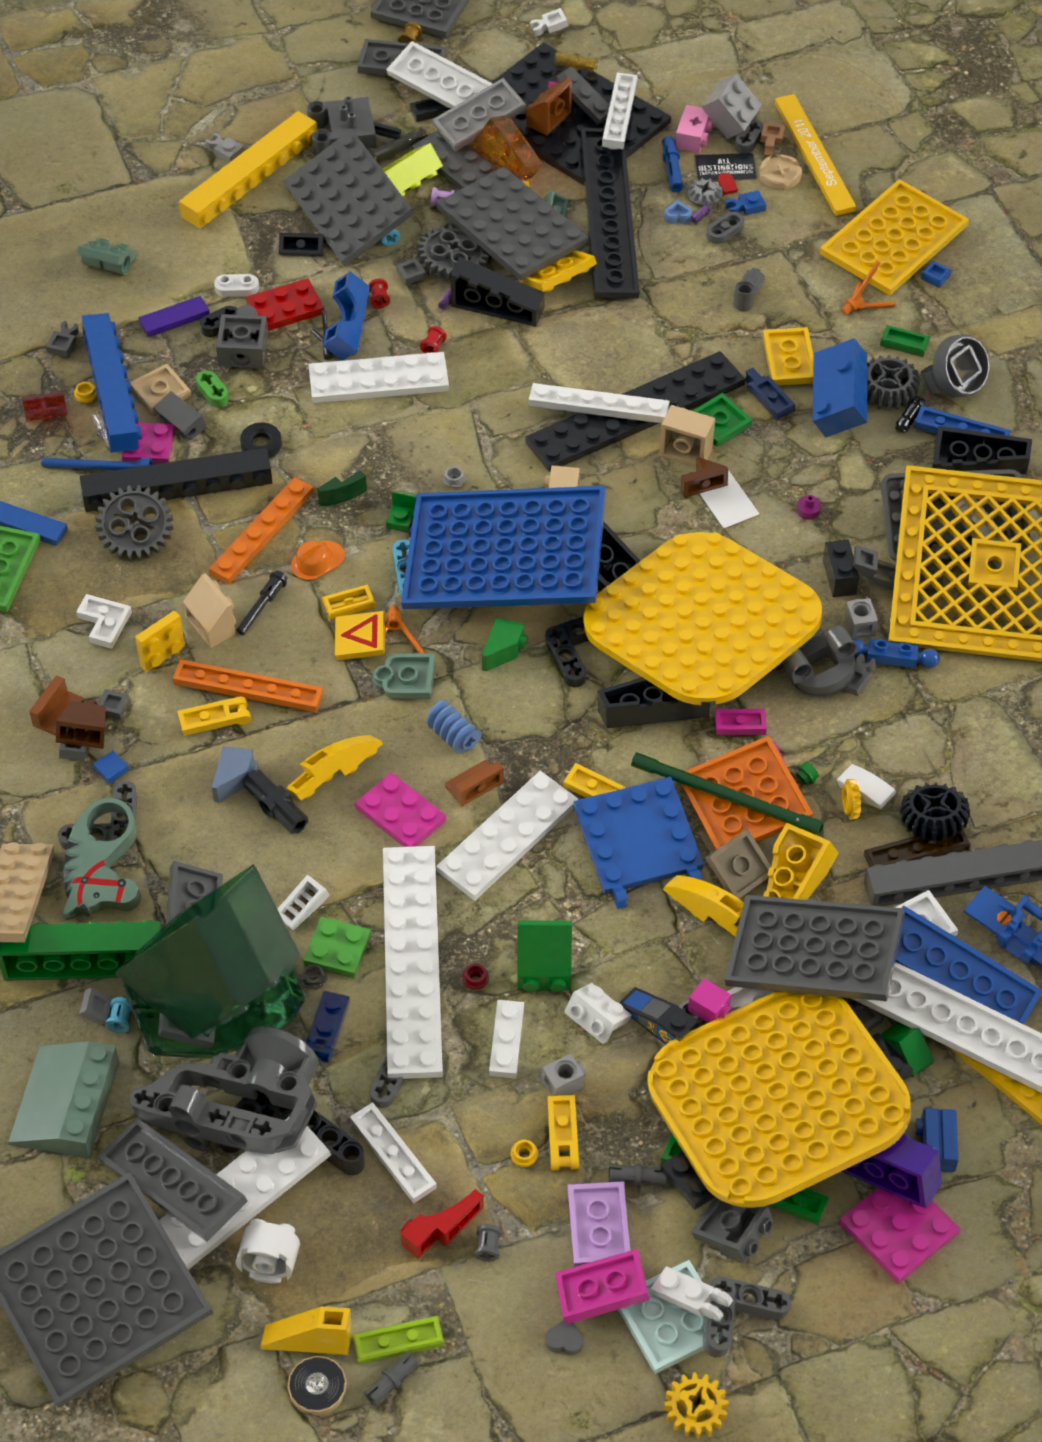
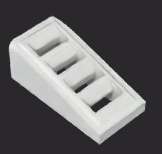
M307 875L273 915L294 931L324 903L330 894L327 889ZM309 890L315 893L313 897L307 893ZM303 896L309 902L304 904L299 899ZM297 904L302 910L298 912L292 906ZM287 910L296 916L293 920L284 914Z

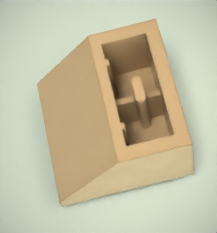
M206 573L201 575L184 599L183 606L185 617L208 646L212 648L236 635L234 625L236 624V619L232 610L234 609V604L229 596L223 595L216 580L212 581Z

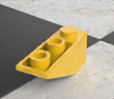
M318 1307L265 1325L260 1347L262 1350L348 1355L352 1335L350 1308Z

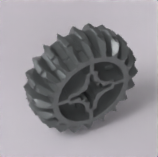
M880 355L878 359L871 358L867 362V400H870V404H878L879 409L885 406L888 411L891 407H895L897 410L900 405L906 407L908 402H911L917 396L920 386V377H918V370L914 369V364H908L907 359L899 360V356L891 358L888 355L887 358H884Z

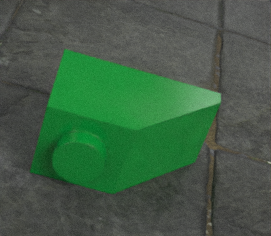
M500 618L495 619L482 653V670H491L518 657L520 649H525L528 635L524 634V624Z

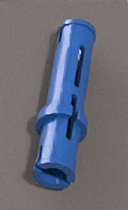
M667 136L662 139L664 150L662 157L667 167L670 190L672 192H680L684 188L679 166L680 155L676 150L675 139Z

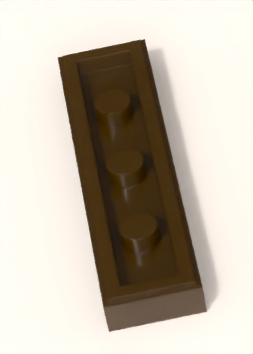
M964 830L962 834H956L954 839L946 837L945 842L942 839H936L933 842L931 838L923 841L922 836H917L864 850V857L870 868L877 864L888 865L902 860L913 861L927 856L938 857L952 852L959 853L969 850L970 843Z

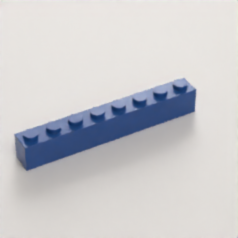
M109 313L82 315L83 337L110 453L138 450V440L142 439L141 426H136L138 424L137 410H132L135 408L133 395H129L131 394L130 381L125 380L127 379L126 365H121L124 364L122 350L118 351L120 349L119 337L114 336L117 334L115 321L111 322Z

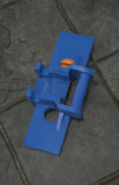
M984 886L965 908L964 913L996 934V943L1026 964L1031 962L1034 965L1038 963L1042 966V930L1036 932L1023 922L1026 915L1022 911L1024 909L1042 921V909L1031 902L1030 897L1027 895L1014 906Z

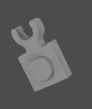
M213 133L214 141L205 139L206 147L214 150V155L228 163L244 152L243 145L229 137L223 140L218 133Z

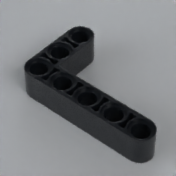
M257 1091L258 1097L256 1100L243 1097L234 1106V1108L281 1120H286L291 1115V1113H282L288 1108L271 1104L269 1098H262L264 1094ZM314 1110L307 1125L315 1126L310 1130L330 1151L331 1156L326 1160L347 1175H357L362 1172L365 1166L362 1145ZM328 1140L336 1141L334 1144L331 1145L325 1144V1142ZM219 1143L220 1148L227 1153H234L240 1150L239 1148ZM351 1155L358 1157L355 1160L346 1159L348 1156Z

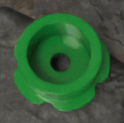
M807 761L802 765H797L799 770L796 773L797 777L805 785L808 782L813 785L819 777L816 769Z

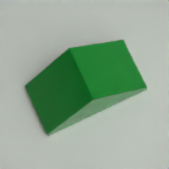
M898 1022L880 1034L913 1069L912 1077L934 1063L920 1028H910Z

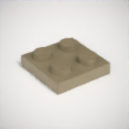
M748 829L741 831L705 857L725 891L739 899L769 878L768 871L771 865Z

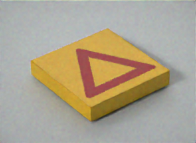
M384 611L336 617V661L385 655Z

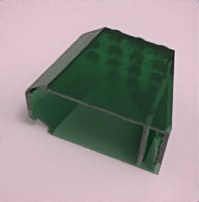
M252 864L173 917L118 968L115 973L193 1039L200 1034L207 1036L217 1028V1024L222 1027L234 1017L233 1014L238 1017L250 1007L248 1005L249 1002L259 998L265 992L264 990L269 992L281 982L278 978L286 976L295 968L293 963L301 954L255 865Z

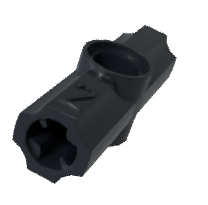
M260 769L249 772L243 780V786L258 800L262 811L269 818L275 817L291 834H298L304 830L309 822L308 817L293 803L288 791L281 785L276 786Z

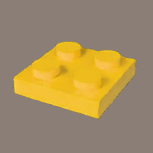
M175 610L135 636L140 667L145 672L159 666L164 660L173 654H177L185 647L181 616Z

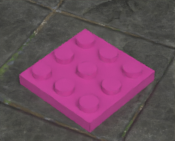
M880 1188L873 1191L839 1220V1224L897 1284L901 1283L960 1233V1228L932 1200L925 1209Z

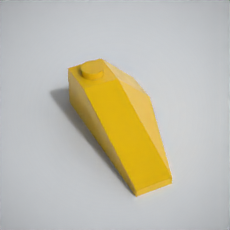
M786 823L773 847L772 866L769 867L767 890L763 896L808 900L826 877L839 854L831 841Z

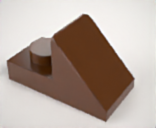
M696 457L695 472L681 475V493L684 498L728 486L727 466L700 457Z

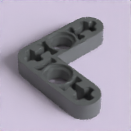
M121 781L114 786L112 798L123 801L122 795L124 791H129L127 793V802L125 803L130 807L136 821L138 798L136 786L130 781ZM111 812V822L93 824L91 835L93 833H101L103 837L100 841H113L121 836L120 828H124L126 831L129 820L128 818L119 819L117 817L118 813ZM75 824L64 825L58 832L59 843L65 850L68 843L67 838Z
M726 1277L715 1278L710 1286L723 1289L725 1293L732 1297L733 1302L729 1307L714 1301L710 1302V1304L722 1311L726 1317V1322H718L705 1316L703 1348L705 1352L717 1358L727 1353L732 1343L734 1311L772 1320H781L791 1308V1299L785 1292ZM749 1293L753 1295L756 1303H747L743 1299L742 1294ZM773 1301L778 1302V1306L781 1309L776 1308V1304ZM717 1332H721L719 1335V1344L721 1346H717L716 1341L713 1340Z

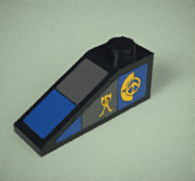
M634 987L619 1002L632 1015L631 1018L665 1045L674 1039L680 1042L690 1031L697 1029L698 1021L679 1006L637 987Z

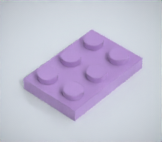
M624 1181L568 1185L574 1267L630 1251Z

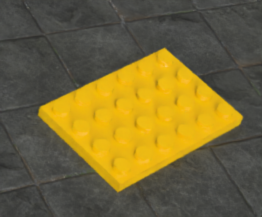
M899 179L820 247L819 254L862 280H865L875 263L880 261L881 264L869 281V284L890 296L968 226L969 219Z

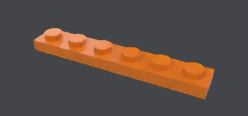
M294 477L209 568L210 575L229 585L314 493L313 486Z
M180 659L173 676L174 685L229 696L245 697L250 700L315 713L318 711L324 694L323 687L182 659Z

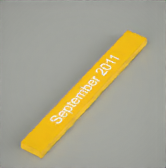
M795 94L775 98L774 104L834 215L839 216L856 212V205Z

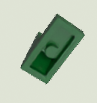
M401 490L392 492V507L386 520L387 529L409 533L413 523L417 494Z

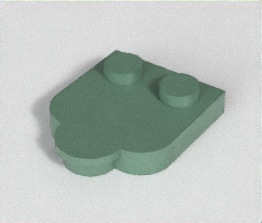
M397 653L389 656L385 661V665L375 669L372 676L374 685L377 688L383 689L384 694L391 699H431L436 665L435 653Z

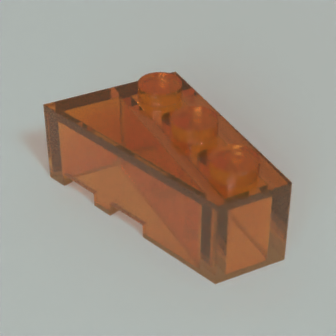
M509 115L490 118L470 145L473 150L498 169L506 167L520 180L533 178L543 164Z

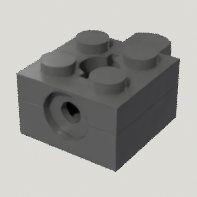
M249 305L239 307L236 315L221 314L216 345L218 366L264 368L268 342L267 316H257L256 309Z

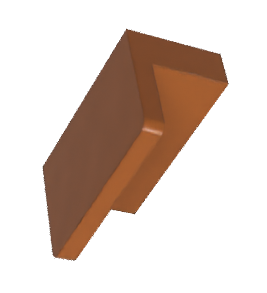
M56 675L29 711L32 725L56 736V721L70 702L84 703L83 697L67 691L65 679Z
M484 760L447 781L445 787L457 802L464 806L504 783V768L498 761L491 765L487 760Z

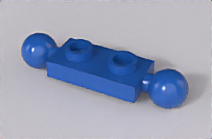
M853 639L858 653L854 654V658H857L860 654L867 655L868 662L874 658L876 663L916 668L917 662H920L925 668H933L939 663V654L934 649L918 652V645H911L909 643L869 639V645H865L862 640Z

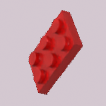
M309 278L246 297L247 305L256 309L257 316H267L268 331L322 315L324 306Z

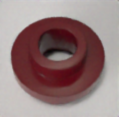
M471 964L463 971L462 981L469 989H482L489 981V973L482 965ZM474 976H477V977H479L480 979L473 980V979H471V978L474 977Z

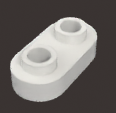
M225 274L218 276L214 281L215 292L223 297H244L254 295L259 291L258 278L251 274Z

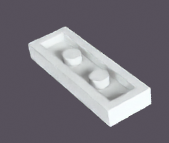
M497 1000L489 1076L514 1079L517 1077L524 1002Z

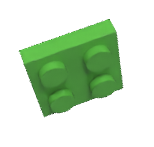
M320 917L304 957V966L355 979L371 937V929Z

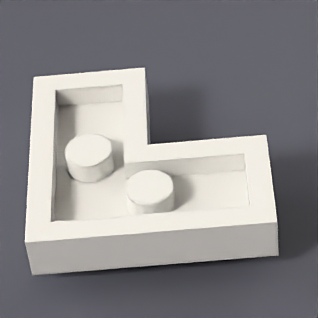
M88 594L85 595L76 611L77 618L96 623L89 635L90 643L113 649L132 613L131 606Z

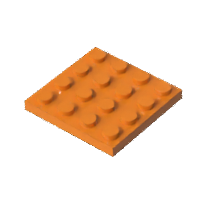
M766 736L685 771L795 813L813 817V812L770 736ZM680 783L715 850L745 829L750 831L756 843L781 833L786 824L780 820Z

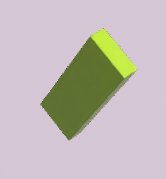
M438 1316L352 1334L358 1365L402 1356L406 1352L411 1354L444 1346Z

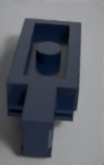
M754 368L746 371L745 381L749 391L776 420L795 411V403L770 376H761Z

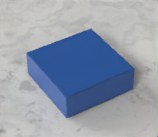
M932 261L921 273V279L940 288L951 276L952 270Z
M114 750L93 763L94 770L108 784H111L129 771V766Z

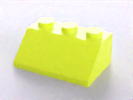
M431 143L411 150L382 168V170L401 195L404 196L406 189L410 188V190H413L422 184L420 180L423 178L428 180L438 174L436 170L443 165Z

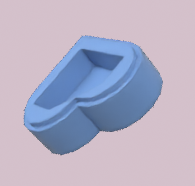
M676 200L665 209L664 220L670 224L677 222L689 223L693 211L682 202Z

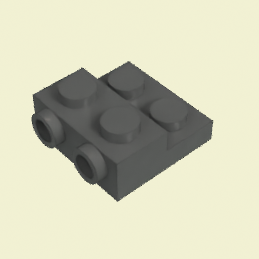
M715 1197L692 1230L694 1239L718 1247L721 1255L745 1263L749 1256L754 1257L757 1254L759 1240L763 1234H770L774 1223L768 1206L740 1207L728 1204Z

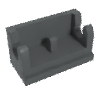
M172 391L153 407L160 417L169 421L183 435L188 434L186 438L189 440L196 437L202 430L207 429L202 415Z

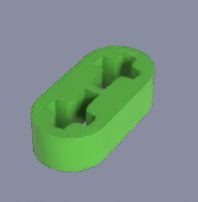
M209 370L201 371L197 374V388L208 403L213 407L225 406L229 402L228 390L217 375Z

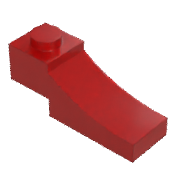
M474 1189L460 1202L442 1212L426 1217L419 1214L414 1220H408L401 1229V1245L417 1259L437 1240L446 1247L484 1208V1195Z

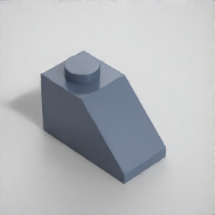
M223 746L212 785L214 802H221L245 788L243 780L249 772L258 768V761L254 760L253 750Z

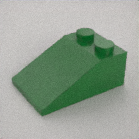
M518 920L517 990H525L527 992L537 990L562 992L564 990H571L572 921Z

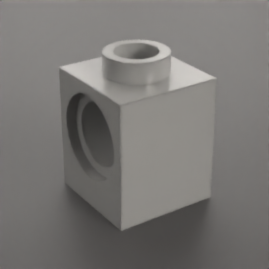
M871 599L847 601L844 618L851 638L875 636L878 619Z
M572 1054L542 1067V1082L551 1096L570 1095L584 1088L586 1071L580 1061H575ZM566 1074L571 1077L565 1079L561 1078L560 1076Z

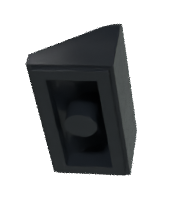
M279 232V255L323 256V234Z

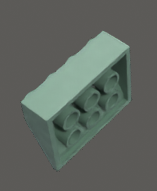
M90 1041L40 1046L8 1141L9 1145L90 1159L119 1065L116 1046Z

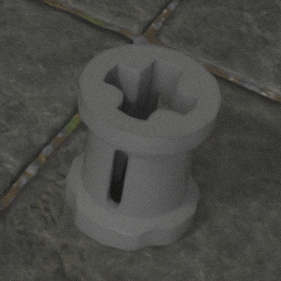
M490 1224L478 1226L476 1229V1234L479 1236L478 1247L474 1250V1257L486 1262L499 1259L500 1252L497 1250L502 1230Z

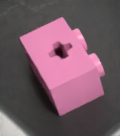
M686 105L676 131V149L700 154L702 146H706L709 135L707 132H711L713 121L701 107Z

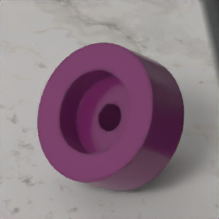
M807 495L799 499L797 513L800 517L811 520L820 515L821 502L813 495Z

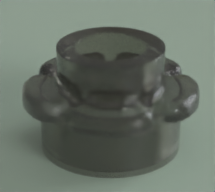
M316 964L308 965L301 973V983L307 989H320L323 983L327 981L326 973Z

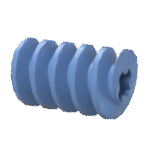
M441 700L436 703L427 716V725L437 735H440L450 747H453L457 753L462 754L471 750L482 736L479 730H475L473 724H468L469 721L466 718H462L460 712H455V708L452 705L449 706L447 700Z

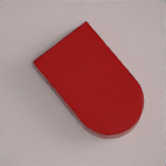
M721 173L718 176V183L722 187L723 195L738 192L737 185L731 174Z

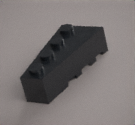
M938 426L932 468L953 471L1011 469L1020 474H1026L1030 461L1032 439Z

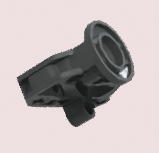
M260 1026L253 1028L249 1032L237 1056L219 1053L218 1056L212 1057L209 1064L186 1063L178 1065L149 1086H142L133 1090L129 1101L138 1119L149 1125L180 1133L185 1143L196 1150H206L210 1141L250 1152L274 1154L293 1149L297 1146L317 1106L309 1084L319 1066L318 1057L306 1043L292 1034L277 1028ZM194 1085L204 1088L210 1086L222 1089L225 1093L252 1100L257 1099V1091L268 1096L271 1104L292 1109L293 1111L289 1119L285 1121L207 1101L204 1093L201 1094L190 1086Z

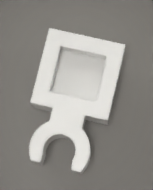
M561 8L543 14L541 20L535 19L529 22L534 36H540L546 30L550 34L568 27L567 19Z

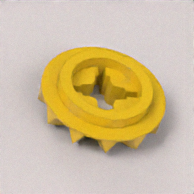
M846 779L845 784L842 786L843 809L845 815H848L850 820L858 819L861 812V795L855 779Z

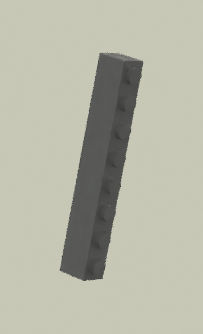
M1026 840L1012 845L1001 844L987 849L976 848L969 852H952L938 857L927 856L913 861L902 860L895 864H877L866 868L864 885L872 906H889L904 903L928 890L934 898L980 891L984 886L992 889L1041 881L1042 840Z

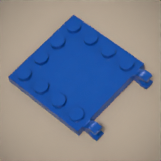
M672 777L573 801V807L604 895L612 893L617 909L627 906L628 896L625 889L686 874L687 877L703 880L700 870L703 869L704 863Z

